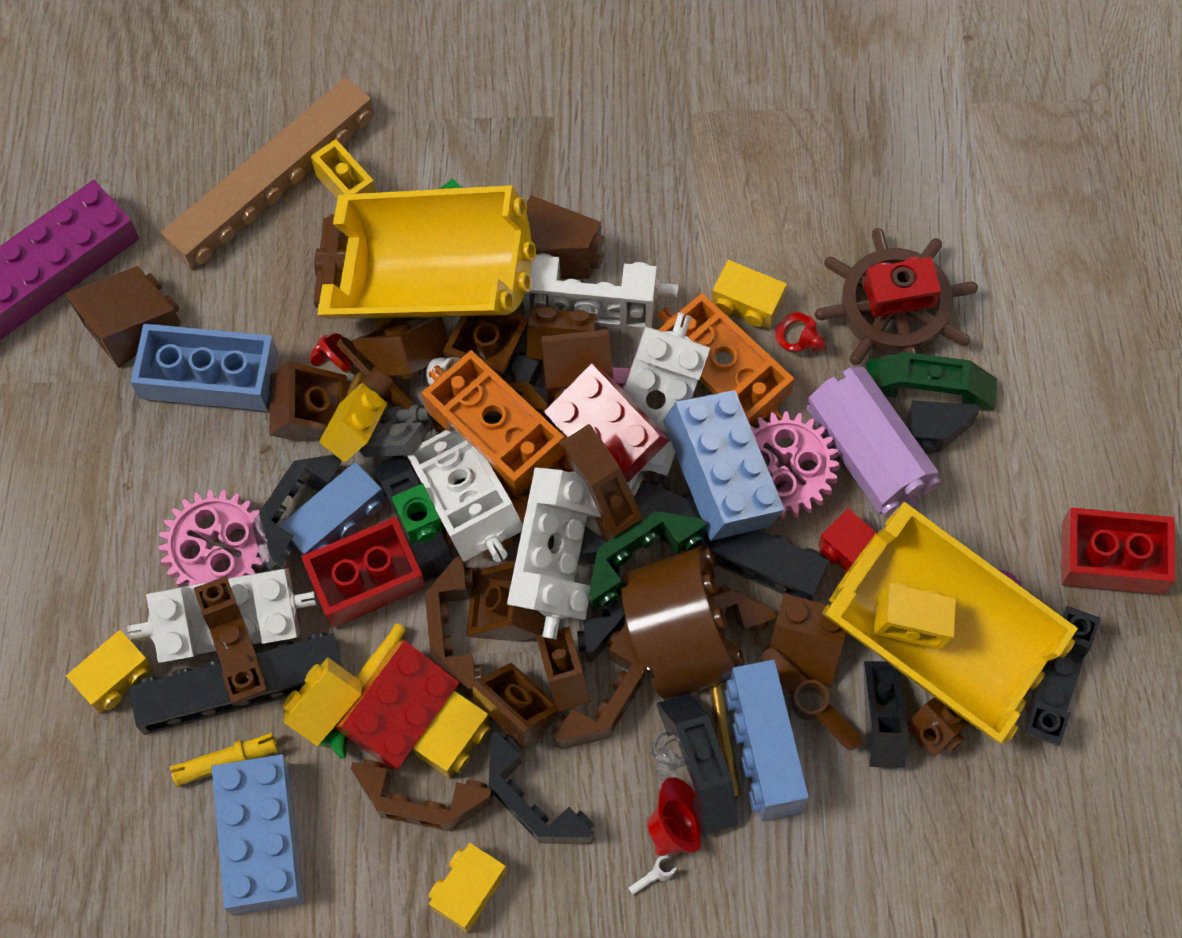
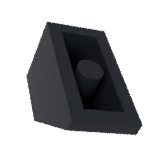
M912 400L908 412L907 428L926 454L941 452L974 424L979 413V405Z

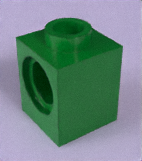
M423 483L391 497L411 544L417 541L421 543L427 542L436 537L437 532L443 530L440 518ZM417 512L427 514L421 521H412L410 519Z

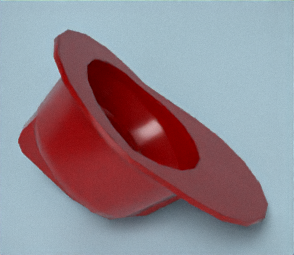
M677 777L667 778L661 784L658 807L647 821L648 833L654 842L655 853L658 856L678 854L683 851L696 853L701 848V827L692 805L697 795L691 786Z

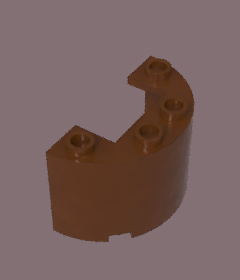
M704 545L627 571L622 577L624 583L628 582V586L621 588L629 632L643 669L647 668L648 671L653 672L655 678L650 679L651 684L663 700L688 693L692 694L725 683L731 679L732 668L745 665L744 655L740 646H735L733 642L725 638L723 628L727 627L726 618L721 607H716L713 597L714 594H717L713 568L717 567V563L712 549Z

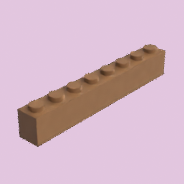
M345 77L163 229L160 233L167 248L191 270L199 264L208 261L211 254L221 245L229 243L246 224L254 222L261 211L267 206L276 203L281 195L292 185L301 182L304 175L314 167L311 159L313 154L335 139L343 146L360 127L367 126L372 117L375 116L371 98Z

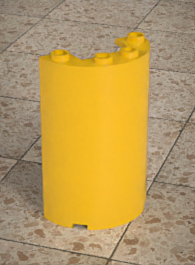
M513 185L338 195L333 225L349 237L340 289L334 284H322L317 315L324 319L508 315L514 312L521 304L525 293L531 289V261H534L536 257V247L531 241L525 198L519 196Z
M903 502L885 522L886 526L874 535L830 597L829 601L832 604L830 606L827 605L822 614L996 743L1001 744L1004 742L1006 744L1018 729L1015 722L1026 704L1023 697L1029 688L1033 690L1041 682L1045 675L1041 670L1047 661L1059 656L1063 658L1072 649L1075 643L1072 637L1078 628L906 502ZM889 583H905L913 589L922 591L935 590L943 593V596L956 598L954 638L939 650L874 635L876 596Z

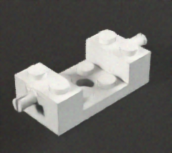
M539 253L536 254L534 261H531L530 276L532 285L530 291L526 292L523 298L524 314L530 318L531 309L551 307L555 310L566 311L584 310L588 313H597L599 326L644 330L645 326L652 328L655 300L658 296L677 298L678 284L659 283V280L656 278L657 266H649L643 262L624 263L621 286H614L608 282H600L598 284L582 283L575 279L561 281L559 257Z
M679 312L673 331H660L648 326L644 327L624 388L628 396L668 438L669 435L663 420L675 402L692 398L697 380H700L710 347L693 342L685 336L692 317L686 315L683 325L680 327L684 314ZM659 390L664 393L666 400L661 408L653 409L647 405L646 397L649 392ZM671 440L641 471H654L668 476L675 455ZM640 471L631 479L629 488L635 489Z
M454 428L449 432L446 430L419 444L413 454L407 456L421 483L424 484L463 562L488 549L494 561H501L497 551H499L504 560L507 557V552L501 542L520 533L523 525L489 462Z
M535 468L507 604L537 610L545 615L546 621L542 637L557 639L560 619L569 617L586 619L590 586L576 583L574 579L587 516L601 518V515L585 480L576 472ZM553 534L554 546L549 550L548 539Z
M289 568L228 579L252 644H264L298 637L301 633L297 609L317 606L316 599L302 601L315 598L314 591L294 595ZM206 583L146 594L149 608L148 622L128 625V632L142 630L128 634L130 640L151 636L155 643L158 663L216 651L210 630L203 618L194 591L195 587Z

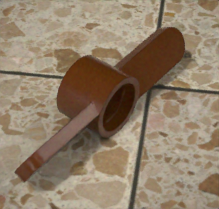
M341 337L338 340L337 346L365 375L357 382L358 385L361 383L365 384L392 406H402L404 409H409L414 405L397 387L390 376H386L357 350L351 340L346 337Z
M769 648L762 652L761 662L775 660L780 684L792 695V709L798 717L805 720L817 719L848 750H856L861 745L862 738L860 734L829 704V692L821 682L807 680L779 650ZM806 689L817 692L822 699V707L815 711L803 708L798 701V694Z

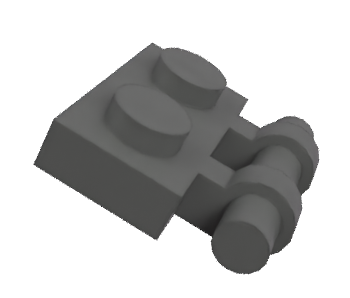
M412 405L409 409H404L402 406L390 407L388 410H384L380 417V421L384 424L376 425L368 443L359 451L363 457L412 455L428 433L424 426L425 423L434 420V418L425 410L424 405Z

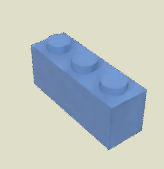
M354 462L279 526L294 535L289 544L300 556L305 555L341 538L352 535L357 529V524L367 516L372 517L378 513L383 506V502H385L382 488Z

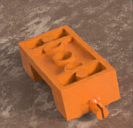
M701 293L679 312L684 314L680 327H682L686 315L692 317L685 336L693 342L710 347L699 381L713 394L735 390L749 425L754 428L758 425L759 417L764 421L768 420L771 422V413H774L778 420H782L783 416L777 409L779 405L791 396L795 378L710 299ZM667 306L663 310L661 309L657 317L665 324L658 330L673 331L678 313L674 315ZM726 352L733 357V361L729 364H720L716 361L715 356L718 353Z
M472 350L446 372L439 365L434 367L435 371L433 369L430 370L429 377L434 382L421 392L425 410L448 432L454 428L490 462L499 481L516 497L531 486L535 468L551 469L565 455L560 444L565 439L564 436ZM491 411L499 412L502 415L501 420L495 424H489L483 418Z

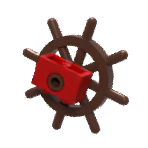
M875 228L872 231V239L876 251L860 259L853 267L831 256L825 259V267L845 278L841 295V304L818 308L815 311V318L823 321L844 317L848 328L860 340V343L850 356L851 364H861L871 348L893 354L901 352L918 354L917 350L923 349L934 342L940 334L960 346H967L970 343L969 335L947 322L952 311L953 297L974 294L978 290V285L973 281L950 285L943 270L933 261L942 248V241L940 239H932L922 254L908 249L888 248L884 231L881 228ZM858 286L866 291L868 300L856 301V289ZM938 305L936 315L924 310L925 308ZM871 312L873 318L877 317L872 325L862 316L863 313ZM907 315L926 326L912 333ZM891 319L895 320L899 334L884 332Z

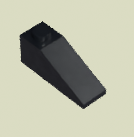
M864 661L865 722L869 767L905 768L909 733L900 671L886 661Z

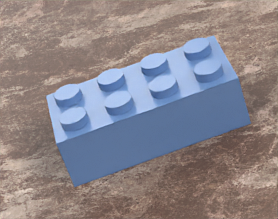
M143 324L130 383L140 399L268 411L270 375L276 369L278 350L271 335Z
M733 390L674 403L664 418L663 423L700 516L707 524L706 531L710 541L770 527L785 509L736 391Z
M775 660L732 668L731 679L726 681L725 699L728 710H735V723L732 724L736 744L742 743L744 748L742 749L743 757L740 760L744 778L750 777L752 782L751 791H749L752 812H759L761 822L802 814L809 797Z
M281 754L213 765L212 777L224 909L234 916L304 904L290 764Z

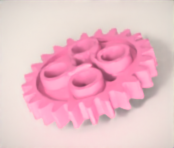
M788 411L784 412L782 420H778L776 415L771 413V422L766 423L759 417V428L750 427L764 460L770 463L767 468L775 487L782 482H787L793 486L787 493L778 492L785 509L780 515L781 519H785L788 510H792L795 518H799V508L803 507L810 514L812 513L811 502L814 501L820 506L823 505L821 493L831 496L832 488L827 483L834 484L838 481L837 475L832 473L839 470V462L833 461V459L838 457V449H829L833 445V438L827 437L822 439L825 435V427L822 426L814 430L815 421L813 418L804 424L802 423L801 413L796 416L794 421L790 420ZM786 437L794 441L793 445L787 448L777 445L780 439ZM769 445L773 449L776 456L772 454L769 450L763 448V446ZM777 457L784 464H788L790 462L792 473L785 466L779 468ZM811 460L817 464V467L811 471H805L800 468V465L804 461ZM794 475L806 482V485L801 486L796 481Z
M208 490L207 499L202 500L198 493H195V503L190 504L187 500L183 499L182 503L185 509L182 512L175 508L171 510L176 519L174 521L164 520V524L170 531L159 533L161 539L166 541L167 544L158 546V550L163 554H169L161 559V563L163 566H172L167 571V574L170 578L179 576L176 581L178 587H184L188 583V586L207 583L227 576L229 579L256 574L253 570L255 567L263 568L252 522L260 511L255 510L249 513L253 506L252 503L248 500L240 505L241 497L237 493L231 500H228L226 490H222L219 498H215L212 490ZM211 516L215 518V522L210 528H199V523L204 517ZM237 529L246 531L245 537L241 541L231 542L229 540L230 534ZM189 531H193L211 542H216L219 539L223 547L241 552L242 555L236 557L219 546H213L210 549L205 540L188 536L187 534ZM191 546L200 547L197 557L193 559L184 558L187 548ZM228 559L231 561L228 570L224 572L214 571L215 564L219 560Z

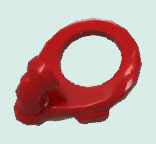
M799 312L790 313L779 322L776 328V341L785 351L799 353L811 348L814 352H822L827 347L824 339L819 336L816 327L817 323L811 315L808 316ZM796 322H803L806 327L800 335L799 342L794 344L787 343L785 334L790 325Z
M332 333L330 335H323L318 339L309 359L313 366H319L323 363L324 359L321 355L323 352L343 372L350 373L353 370L349 358L337 346L338 340L342 337L341 334Z

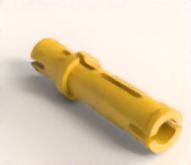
M269 732L266 735L242 742L240 739L234 741L233 746L183 763L171 765L170 771L174 772L171 774L174 784L178 788L181 785L211 776L213 765L278 754L279 749L276 747L278 745L273 732Z

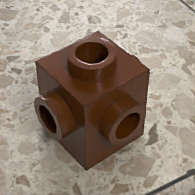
M935 697L925 703L907 723L908 731L916 738L918 745L925 751L930 752L934 757L945 749L949 753L956 749L965 739L961 733L970 725L964 718Z

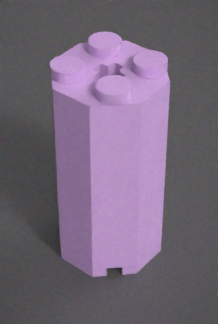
M864 367L848 368L843 371L846 377L840 381H837L835 376L825 381L808 398L810 405H807L806 409L819 428L825 427L824 436L826 438H833V449H838V456L879 515L883 514L886 517L893 514L903 502L914 508L918 504L916 499L920 495L933 491L941 484L937 477L939 474L938 470Z

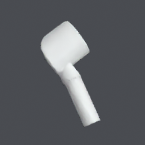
M668 855L660 856L656 860L652 871L628 887L632 895L656 880L667 881L673 876L676 867L670 872H663L659 867L660 864H663L669 858Z

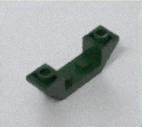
M901 352L866 363L867 372L885 397L896 398L899 387L962 395L961 404L979 405V409L995 410L997 378L971 360Z
M654 511L597 549L589 590V605L592 610L601 605L603 608L608 607L620 597L622 581L613 570V565L615 567L622 566L632 557L631 553L642 546L646 549L655 544L660 539V534H663L677 554L685 549L696 548L704 541L707 527L705 521L700 518Z

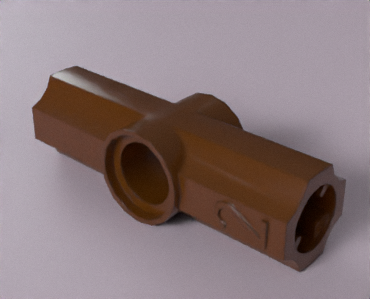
M330 214L329 217L323 218L320 248H317L315 252L316 285L313 302L315 308L319 307L322 284H334L340 289L349 237L333 225L335 214Z

